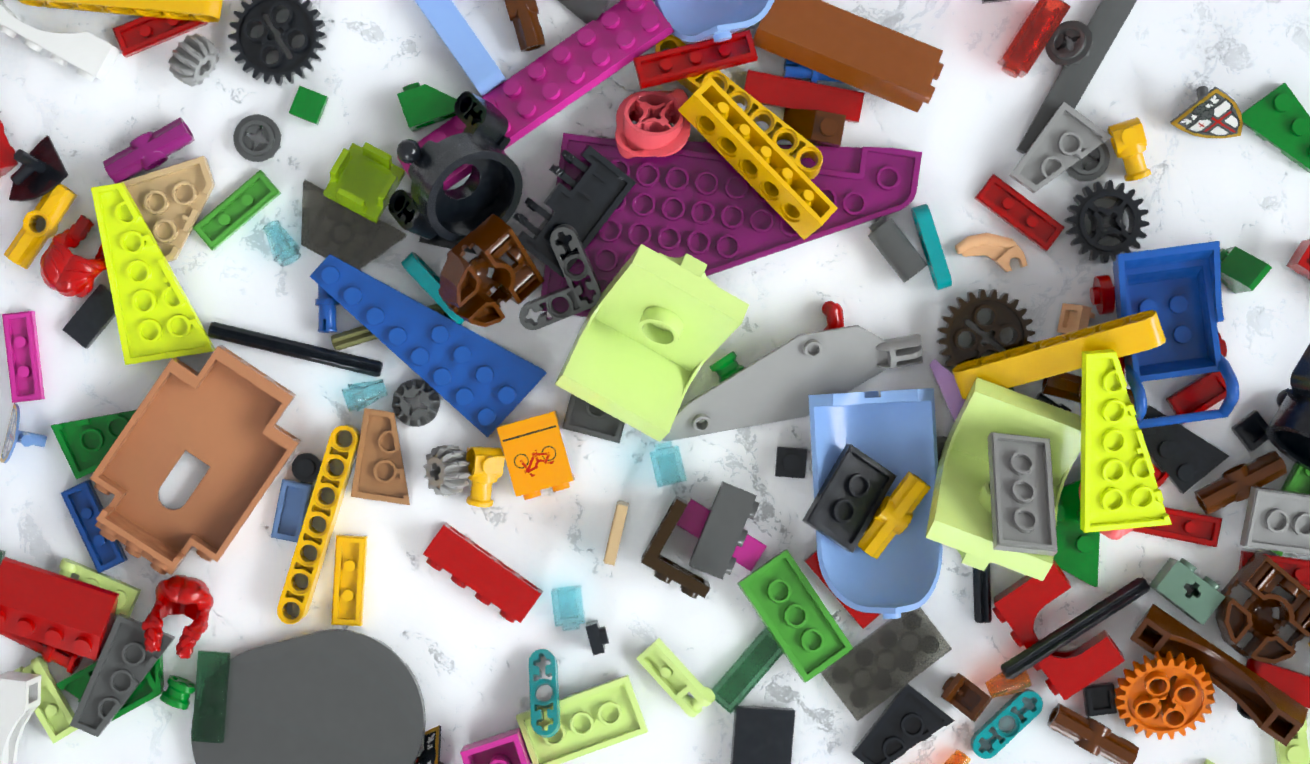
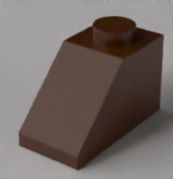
M785 108L783 121L813 145L840 147L846 115L820 110Z

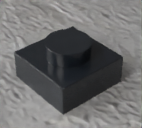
M777 446L775 476L805 479L807 449Z
M598 620L586 623L585 628L593 656L605 653V644L609 643L605 626L600 627Z

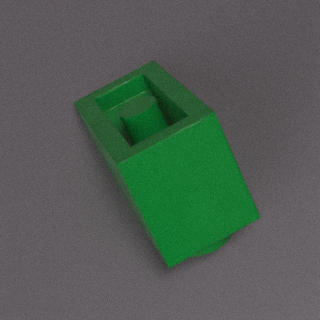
M416 82L406 85L402 88L404 92L397 94L408 127L412 132L456 116L454 106L457 99L426 84L420 86V83Z
M1236 246L1226 250L1224 248L1220 249L1221 282L1235 294L1253 291L1272 269L1266 262Z

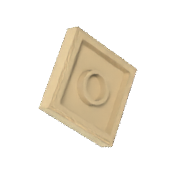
M619 500L616 504L603 560L605 564L615 566L629 502Z

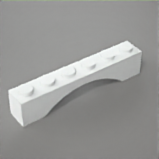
M0 0V31L12 38L16 34L25 37L26 40L23 44L39 53L42 48L52 52L50 59L64 67L68 63L77 66L76 73L91 82L94 77L102 81L105 80L121 50L88 31L52 33L36 29L18 19L5 5L3 0Z
M7 671L0 674V764H17L18 745L23 729L31 714L41 703V675L15 671Z

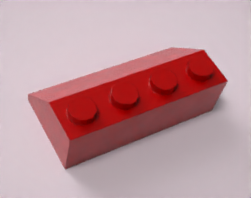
M4 557L0 565V630L96 661L113 627L119 594Z

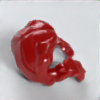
M81 215L70 229H66L56 236L54 235L53 242L50 243V246L40 259L41 276L44 283L66 297L76 296L83 298L88 295L94 287V278L107 269L102 244L98 249L95 259H86L73 255L68 249L69 247L76 248L80 241L87 237L91 227L94 226V223L84 215Z
M174 575L160 581L156 586V602L145 621L142 622V629L145 631L144 646L145 650L149 652L161 651V639L163 637L162 619L168 615L184 614L194 621L189 626L183 628L179 643L176 645V655H179L182 659H189L196 642L208 628L207 621L209 620V612L214 604V600L209 588L202 580L186 575Z

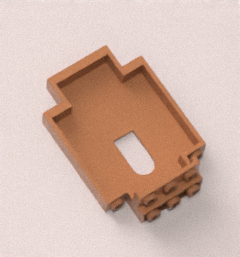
M223 345L217 346L200 372H197L178 358L171 359L90 477L95 482L94 487L106 495L111 493L115 495L110 504L96 518L97 523L95 526L101 529L99 533L112 542L118 540L126 545L125 550L132 556L146 558L152 562L150 566L163 575L166 573L172 575L192 547H195L197 549L196 554L206 561L211 562L213 559L218 562L301 442L300 439L277 425V422L296 394ZM187 451L210 466V468L187 502L181 508L169 509L160 502L159 490L183 453Z

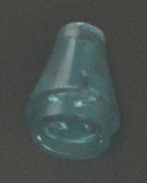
M278 220L264 226L263 230L267 236L275 262L284 267L294 263L301 257L299 251L301 247Z
M383 379L348 384L347 388L341 389L349 412L353 410L358 412L380 398L388 396Z

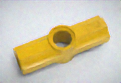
M61 183L43 195L35 209L25 215L22 228L4 255L15 264L28 269L47 240L57 233L59 222L78 195ZM43 217L46 221V227L42 232H38L36 222L39 218Z
M908 471L893 493L883 499L857 546L871 557L878 559L896 534H901L908 527L913 517L912 512L931 487L918 476Z

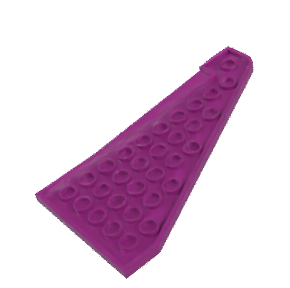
M563 133L559 167L575 180L581 171L565 161L561 153L565 149L588 166L590 163L580 154L587 145H590L636 182L585 249L603 292L641 244L657 253L660 252L674 258L682 257L687 253L707 264L705 274L709 276L898 212L907 207L917 193L922 152L880 147L836 148L816 146L822 153L823 162L819 174L814 179H811V181L838 209L820 228L805 240L709 142L687 141L680 151L666 157H632L631 159H626L620 155L615 138H597ZM777 144L782 149H790L792 145ZM811 158L801 160V164L806 168L816 166ZM557 177L556 185L561 183L568 190L572 188ZM577 259L570 268V272L574 274L583 272L585 269L583 261ZM545 264L543 276L545 281L542 283L541 296L568 286L565 276L564 278ZM587 275L582 280L574 281L575 284L581 281L584 290L581 297L587 296L589 300H592L593 294L596 291L594 289L589 290L585 283L586 279L590 278V276ZM556 297L552 301V306L556 311L564 312L569 308V303L564 297ZM546 302L542 303L544 308L541 311L548 312ZM592 308L577 313L574 316L587 317Z

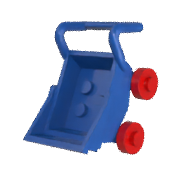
M1220 241L1117 254L1116 261L1113 262L1112 267L1114 286L1109 275L1095 276L1093 287L1090 288L1092 305H1096L1100 315L1110 314L1115 310L1116 301L1117 319L1154 310L1157 312L1166 339L1165 343L1156 348L1118 358L1123 374L1125 369L1126 380L1133 393L1135 417L1138 427L1143 429L1228 417L1239 400V383L1229 361L1225 358L1227 356V346L1225 340L1221 338L1217 327V322L1224 321ZM1212 372L1221 373L1226 384L1227 395L1219 409L1143 419L1147 412V397L1142 382Z

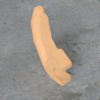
M982 233L967 236L955 245L957 254H962L963 257L985 255L994 260L1005 272L1012 271L1010 266L1012 258H1016L1019 261L1020 268L1028 266L1024 252L1012 238Z

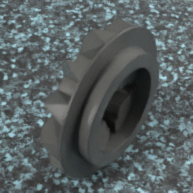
M1066 21L1057 25L1046 39L1045 49L1048 57L1056 65H1063L1067 68L1074 63L1080 65V61L1085 56H1089V50L1094 45L1092 32L1084 23L1079 21ZM1066 36L1075 42L1073 44L1074 51L1072 52L1066 47Z
M254 114L245 117L238 123L234 131L233 142L237 152L243 158L252 162H263L273 158L278 149L281 148L282 134L272 119L264 115ZM262 129V137L269 141V143H259L254 149V141L246 135L247 133L257 135Z
M1103 143L1088 154V156L1092 157V159H1097V161L1087 162L1082 169V160H1079L1066 170L1068 175L1079 181H1092L1099 178L1108 168L1110 161L1107 145Z
M413 379L406 381L393 394L392 408L396 418L405 425L412 427L424 426L430 423L439 411L440 399L438 393L423 380ZM421 391L420 402L428 408H416L415 412H412V415H410L411 404L407 403L408 401L404 400V398H415Z

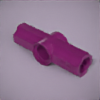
M178 118L155 132H147L132 140L128 148L103 161L104 168L113 182L117 184L126 181L143 170L148 171L160 166L168 160L167 156L191 144L195 139L184 120Z

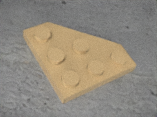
M205 156L119 182H124L167 262L177 260L193 229L192 227L195 225L215 187Z

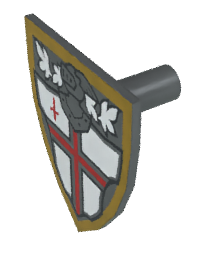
M1206 86L1198 87L1196 89L1198 100L1170 121L1178 129L1204 138L1241 136L1243 126L1241 110L1235 100L1216 86L1210 91Z

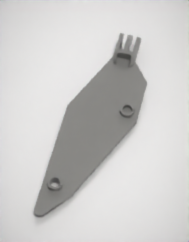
M859 325L798 335L688 402L677 413L670 432L662 440L672 441L809 416L808 395L847 393L886 369L923 363V357L921 356L922 346L920 345L922 342L921 335L914 334L883 340ZM700 419H705L704 422L697 423Z

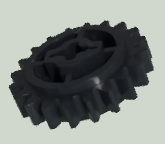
M1112 180L1105 183L1104 189L1099 181L1093 184L1094 192L1088 186L1082 188L1085 197L1078 194L1073 197L1078 206H1068L1067 210L1074 215L1064 219V222L1073 225V228L1068 229L1065 233L1068 235L1075 234L1076 236L1070 245H1082L1078 252L1079 255L1090 251L1089 261H1094L1100 255L1102 264L1108 262L1109 255L1114 262L1116 261L1117 254L1130 253L1129 247L1140 249L1141 246L1136 241V238L1144 239L1147 237L1140 228L1150 225L1149 222L1141 220V216L1146 215L1148 210L1138 209V206L1144 201L1143 198L1132 199L1135 189L1124 193L1125 183H1120L1114 189ZM1101 198L1116 201L1110 208L1097 207L1093 203ZM1124 210L1126 211L1129 220L1128 231L1125 230L1126 226L1123 224L1122 220ZM1086 213L1088 214V218L1091 221V230L1089 235L1086 231L1084 222ZM1109 216L1111 218L1109 220L1111 226L1104 228L1102 226L1105 222L1103 218ZM1104 236L1116 237L1120 240L1114 246L1098 244V241Z

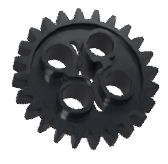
M252 0L253 3L250 5L242 1L241 5L245 10L243 13L234 11L239 21L229 23L236 30V33L228 35V38L237 42L230 47V50L235 53L240 52L234 60L238 64L246 62L242 69L244 72L248 73L254 69L252 77L255 80L264 75V83L269 85L274 77L276 84L282 86L283 77H286L289 83L294 84L295 74L304 79L303 69L307 68L310 71H314L311 61L321 62L322 59L316 52L317 50H326V47L319 43V40L327 38V35L319 31V29L325 26L324 21L315 20L321 14L319 10L309 11L313 5L310 0H306L303 3L302 0ZM283 9L289 10V18L285 22L278 23L276 21L277 13ZM264 14H268L273 26L281 33L280 37L293 56L292 59L287 58L282 46L274 40L275 35L265 22ZM256 25H263V34L259 38H252V28ZM296 35H304L305 42L300 48L292 47V39ZM272 50H278V61L268 64L266 61L267 54Z

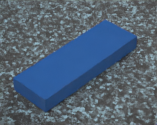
M91 480L84 481L61 492L97 572L101 573L127 561L128 559L118 540L112 542L99 533L101 529L95 526L97 523L96 518L104 508Z

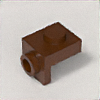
M960 673L955 677L951 676L942 687L944 692L941 697L974 722L993 699Z

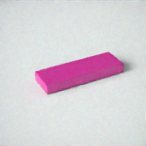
M35 311L2 314L12 403L43 400L45 396Z
M691 498L676 525L699 539L710 510ZM747 534L742 547L736 546L732 557L737 558L736 562L752 571L767 546Z

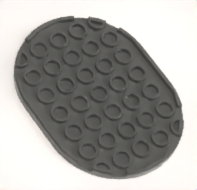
M326 630L245 651L226 662L216 671L204 687L197 701L192 719L191 744L196 764H415L425 735L426 713L424 699L416 677L407 663H404L392 648L374 637L372 638L351 630Z

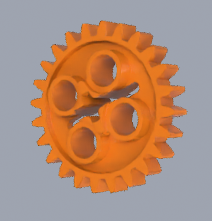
M1157 651L1152 660L1143 655L1144 663L1139 664L1136 661H1132L1134 670L1124 669L1125 678L1117 679L1119 687L1115 688L1114 691L1116 695L1115 704L1119 716L1125 720L1127 727H1134L1136 734L1144 729L1146 738H1149L1153 732L1157 734L1158 740L1162 739L1164 733H1168L1170 739H1174V734L1177 731L1185 736V728L1189 727L1192 730H1196L1195 721L1205 723L1206 720L1203 713H1212L1210 704L1215 703L1213 696L1215 689L1210 674L1205 672L1203 664L1197 665L1193 657L1186 661L1183 653H1180L1176 659L1173 658L1171 651L1167 652L1165 658H1161Z

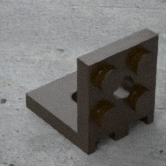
M676 495L643 553L641 563L655 570L654 576L661 581L670 584L673 580L680 584V591L694 599L698 595L705 598L710 590L709 581L660 554L687 506V501Z

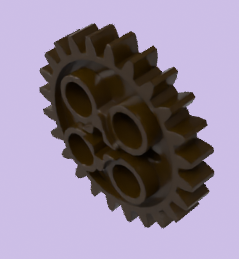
M979 289L977 298L969 291L967 292L968 301L966 302L962 298L957 297L956 301L959 307L955 308L948 305L947 308L951 316H941V319L947 323L946 327L937 328V331L945 334L944 338L937 340V343L943 344L946 347L939 354L941 356L949 355L950 357L945 362V365L949 367L955 364L957 366L961 363L981 358V355L987 350H991L993 354L999 352L992 344L987 342L981 343L983 337L965 324L967 319L979 330L990 332L989 338L1005 350L1032 343L1027 341V337L1034 335L1035 331L1027 330L1026 326L1031 324L1033 320L1022 318L1027 309L1020 308L1016 310L1015 308L1019 300L1013 299L1008 303V293H1003L998 299L997 290L991 289L988 297L984 289ZM982 308H987L990 311L991 317L986 324L982 325L977 319V314ZM1005 327H1010L1013 331V338L1008 343H1003L1000 338V333ZM968 331L972 337L971 343L963 348L958 343V337L962 332Z

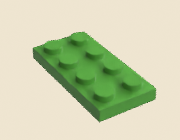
M787 549L737 583L804 683L854 649Z

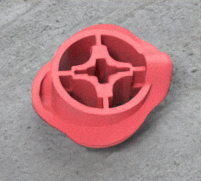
M677 88L672 91H640L625 98L616 114L615 140L620 155L626 159H631L632 157H666L680 151L687 143L691 130L690 122L678 111L688 100L686 92Z

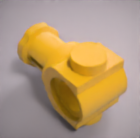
M1136 117L1108 126V134L1112 136L1110 138L1112 148L1117 158H1122L1126 170L1125 181H1134L1151 175V170L1146 167L1143 156L1147 140L1140 119Z
M467 447L466 461L470 462L468 471L471 473L468 479L472 481L470 496L466 499L467 504L476 507H490L493 505V499H491L492 484L497 482L498 478L502 476L505 460L501 448Z

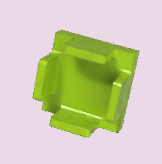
M365 142L363 147L352 143L349 150L346 148L342 150L330 171V182L323 194L325 197L377 224L391 196L405 176V170L392 163V156L373 145Z

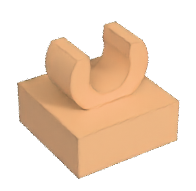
M1063 303L1057 332L1066 334L1087 328L1089 319H1095V314L1091 312L1092 308L1084 305Z

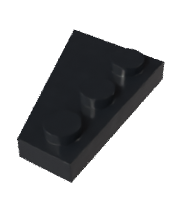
M1147 405V412L1143 419L1166 415ZM1180 424L1141 429L1149 455L1163 472L1166 471L1169 474V480L1183 494L1229 457V455Z
M906 682L853 749L852 754L864 764H890L904 755L907 750L919 742L925 741L933 733L944 726H948L955 720Z

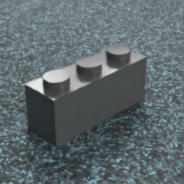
M724 481L721 482L688 563L689 566L722 580L725 573L731 574L737 559L732 557L736 546L742 547L748 530L744 529L748 518L753 520L759 503L755 501L757 495Z

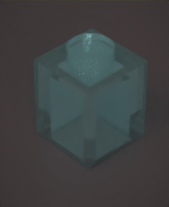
M671 441L655 444V450L649 453L657 487L687 481L679 445L672 446Z
M582 585L552 588L551 597L555 627L562 626V631L580 629V624H584L586 621Z

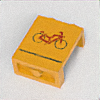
M556 411L496 427L516 497L523 495L524 500L541 496L540 490L552 487L553 492L569 488V482L575 480L559 429Z

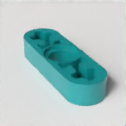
M923 204L911 208L913 221L936 290L952 286L951 275L928 205Z
M411 252L401 262L402 266L448 316L461 325L465 320L451 311L439 295V276L416 253Z
M539 649L533 652L529 658L531 725L539 736L550 738L560 729L558 664L555 656L550 651ZM545 656V659L550 662V665L545 666V675L547 677L552 676V680L539 679L536 681V677L542 678V671L536 666V663L541 662V657ZM543 685H548L552 688V696L547 701H539L536 696L537 690ZM553 706V710L547 709V716L553 721V724L548 725V730L544 731V728L538 725L539 722L544 720V712L541 709L537 710V707L549 708Z
M1023 689L1016 693L973 734L970 743L975 754L983 759L994 757L1039 715L1043 708L1042 698L1031 689ZM1024 697L1028 699L1034 697L1035 699L1032 701L1034 708L1031 710L1027 707L1020 712L1024 718L1020 720L1011 709L1015 707L1019 711L1024 706L1022 701ZM1003 716H1011L1015 721L1013 729L1008 732H1003L999 729V720ZM991 727H993L998 735L1003 737L1000 741L996 737L990 740L991 748L988 751L985 748L978 750L981 746L978 741L982 737L988 740L993 735L989 731Z

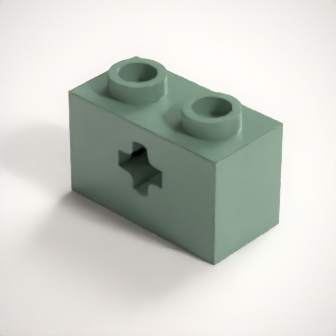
M1169 558L1149 586L1195 622L1204 625L1225 598L1218 591L1220 586L1207 576L1202 579L1194 572L1197 568L1184 558H1181L1180 561ZM1186 583L1190 584V588L1193 590L1191 594H1188L1184 588Z

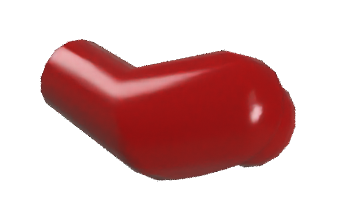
M833 301L825 302L822 306V313H824L827 320V326L824 330L844 327L841 305Z

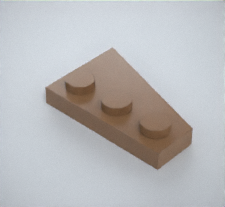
M364 408L351 497L410 505L394 412Z

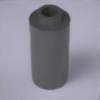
M881 217L868 227L872 231L868 235L869 239L903 283L927 266V263L892 218L886 221Z

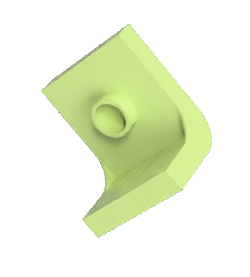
M641 244L602 292L597 304L590 310L555 385L660 442L670 432L683 398L697 372L706 360L742 324L749 304L717 287V284L709 280L705 274L707 264L686 253L678 258L669 257Z
M977 377L948 434L940 456L926 538L957 549L962 558L961 563L985 571L989 563H995L1043 581L1053 565L1054 556L993 550L988 436L991 432L1050 439L1055 520L1057 523L1060 495L1069 471L1081 451V416Z

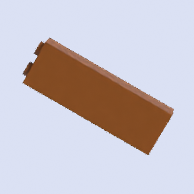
M774 0L769 12L761 19L753 38L754 45L758 48L917 113L923 102L929 104L935 87L931 86L932 80H938L944 66L943 63L939 62L943 50L821 0Z

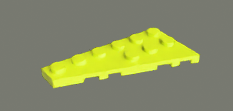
M124 182L91 187L125 365L214 352L215 347Z
M1112 349L1082 351L1080 529L1084 533L1172 525L1163 504L1162 492L1158 489L1155 470L1142 430L1138 427L1134 405L1130 402L1127 393V384L1117 353Z

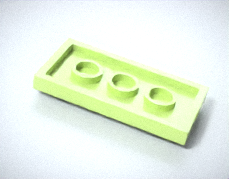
M628 674L559 699L560 729L550 738L541 737L533 730L531 725V709L516 715L533 764H561L648 732ZM553 706L549 708L537 707V710L541 709L544 712V720L538 723L539 726L544 728V731L548 730V725L553 724V721L547 716V709L553 710Z

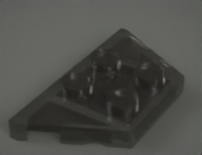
M304 180L302 196V246L324 258L331 254L361 270L372 260L377 259L389 248L406 238V233L381 220H378L376 224L325 197L323 194L324 189Z

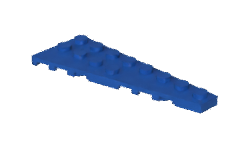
M331 254L310 275L319 286L487 438L547 374L544 369L473 332L467 327L457 324L454 320Z

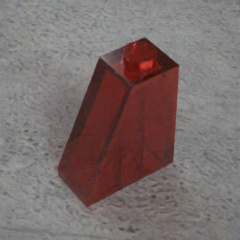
M1035 0L997 61L999 65L1003 66L1001 70L1013 78H1017V76L1023 78L1028 74L1071 6L1062 0Z

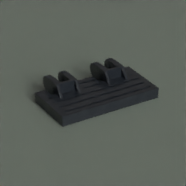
M587 145L580 154L590 163L588 166L565 149L561 153L565 161L581 171L575 180L567 175L559 166L553 164L549 169L572 187L568 190L561 183H558L543 202L553 210L552 214L548 213L529 197L525 200L524 203L529 209L537 212L545 219L539 228L529 222L528 218L523 214L516 212L513 216L516 221L535 234L532 238L524 231L520 232L517 237L523 247L563 278L564 274L550 243L551 233L554 228L561 224L571 225L577 231L583 247L586 249L636 183L590 145ZM563 231L559 232L560 236L556 241L558 243L563 242L567 249V252L562 254V256L566 257L569 253L578 251V248L571 251L569 247V240L572 236L565 235ZM577 258L571 259L568 262L569 270L576 262Z

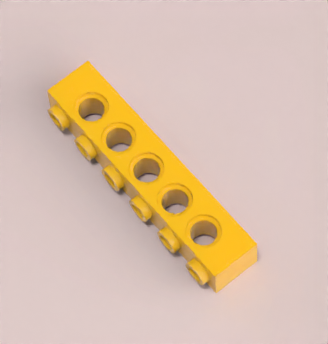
M711 77L678 109L698 132L804 240L820 228L838 209Z

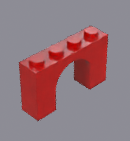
M1053 559V565L1043 581L1026 575L993 597L995 605L992 608L993 612L1001 623L1007 621L1013 629L1010 635L1019 647L1024 645L1027 649L1040 641L1034 632L1035 618L1045 605L1071 588L1070 581ZM1103 630L1078 648L1069 651H1056L1033 667L1036 671L1043 670L1048 677L1045 682L1055 696L1060 694L1064 700H1067L1123 663L1125 659L1123 653L1107 631Z

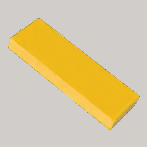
M336 535L331 625H363L368 536Z

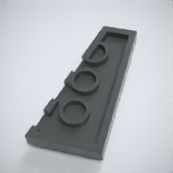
M118 614L70 726L99 737L169 647L175 636L163 632L161 651H146L144 646L145 631L142 629V622L124 614Z

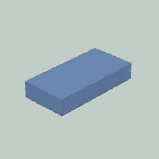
M282 479L271 538L298 542L310 503L313 484Z

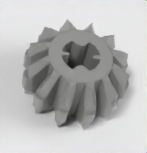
M197 33L192 36L187 35L184 41L178 42V47L172 51L173 56L168 61L170 64L169 71L184 84H188L191 87L196 84L200 85L205 78H210V73L216 69L215 64L219 61V49L204 36H200Z
M437 446V448H432L430 454L426 455L427 464L423 465L426 469L424 478L428 479V488L433 489L436 495H456L469 485L467 477L471 476V473L468 471L470 462L466 461V452L461 451L459 446Z

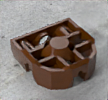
M492 214L447 253V260L440 273V288L438 291L448 308L456 315L471 324L487 327L499 323L505 318L500 309L499 303L501 301L506 303L510 299L519 305L545 280L513 229L498 216ZM467 247L469 249L473 248L478 255L469 262L463 258L466 254L464 249ZM504 253L514 262L511 266L500 258ZM489 268H494L492 277H488ZM492 287L497 289L493 294L490 291Z
M1255 551L1248 562L1220 592L1225 598L1217 607L1215 619L1223 641L1237 653L1255 661L1276 664L1292 658L1297 652L1294 650L1298 641L1301 642L1304 637L1309 638L1310 591L1268 556ZM1238 584L1252 594L1243 606L1229 596L1232 593L1231 590L1237 587ZM1279 585L1295 598L1289 603L1287 599L1271 592ZM1272 608H1279V619L1272 617ZM1286 624L1295 630L1287 642L1278 636L1280 633L1278 630L1281 626L1285 627ZM1247 632H1250L1253 635L1252 639L1241 649L1237 646L1238 642Z

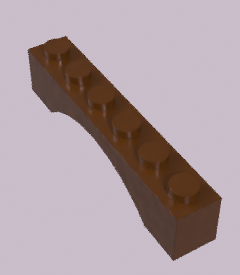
M1155 604L1151 605L1135 627L1130 639L1152 655H1155V652L1158 651L1161 658H1165L1167 652L1171 651L1173 658L1176 659L1180 653H1183L1186 661L1193 657L1197 665L1203 664L1205 672L1210 674L1212 683L1238 703L1261 730L1283 745L1287 746L1304 725L1308 712L1306 707Z

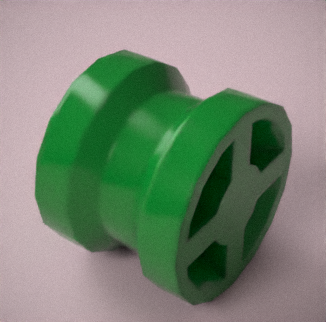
M734 351L709 366L711 371L719 376V383L745 368L736 361L737 355Z
M170 675L167 680L168 688L162 692L160 700L172 707L187 710L190 705V695L195 693L197 685L185 678Z

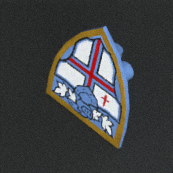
M16 403L13 405L0 458L1 463L9 461L17 442L25 447L31 445L45 447L47 436L19 430L20 408Z

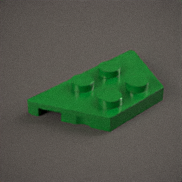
M1080 479L1063 486L1058 504L1056 523L1058 552L1054 555L1053 559L1060 569L1093 587H1098L1100 532L1084 533L1080 529Z
M163 654L113 720L164 692ZM97 662L56 684L57 687L62 691L66 690L78 698L80 703Z

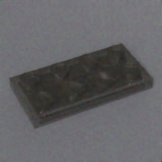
M920 607L901 613V618L889 619L855 645L854 649L820 673L854 718L859 721L947 654L952 648Z

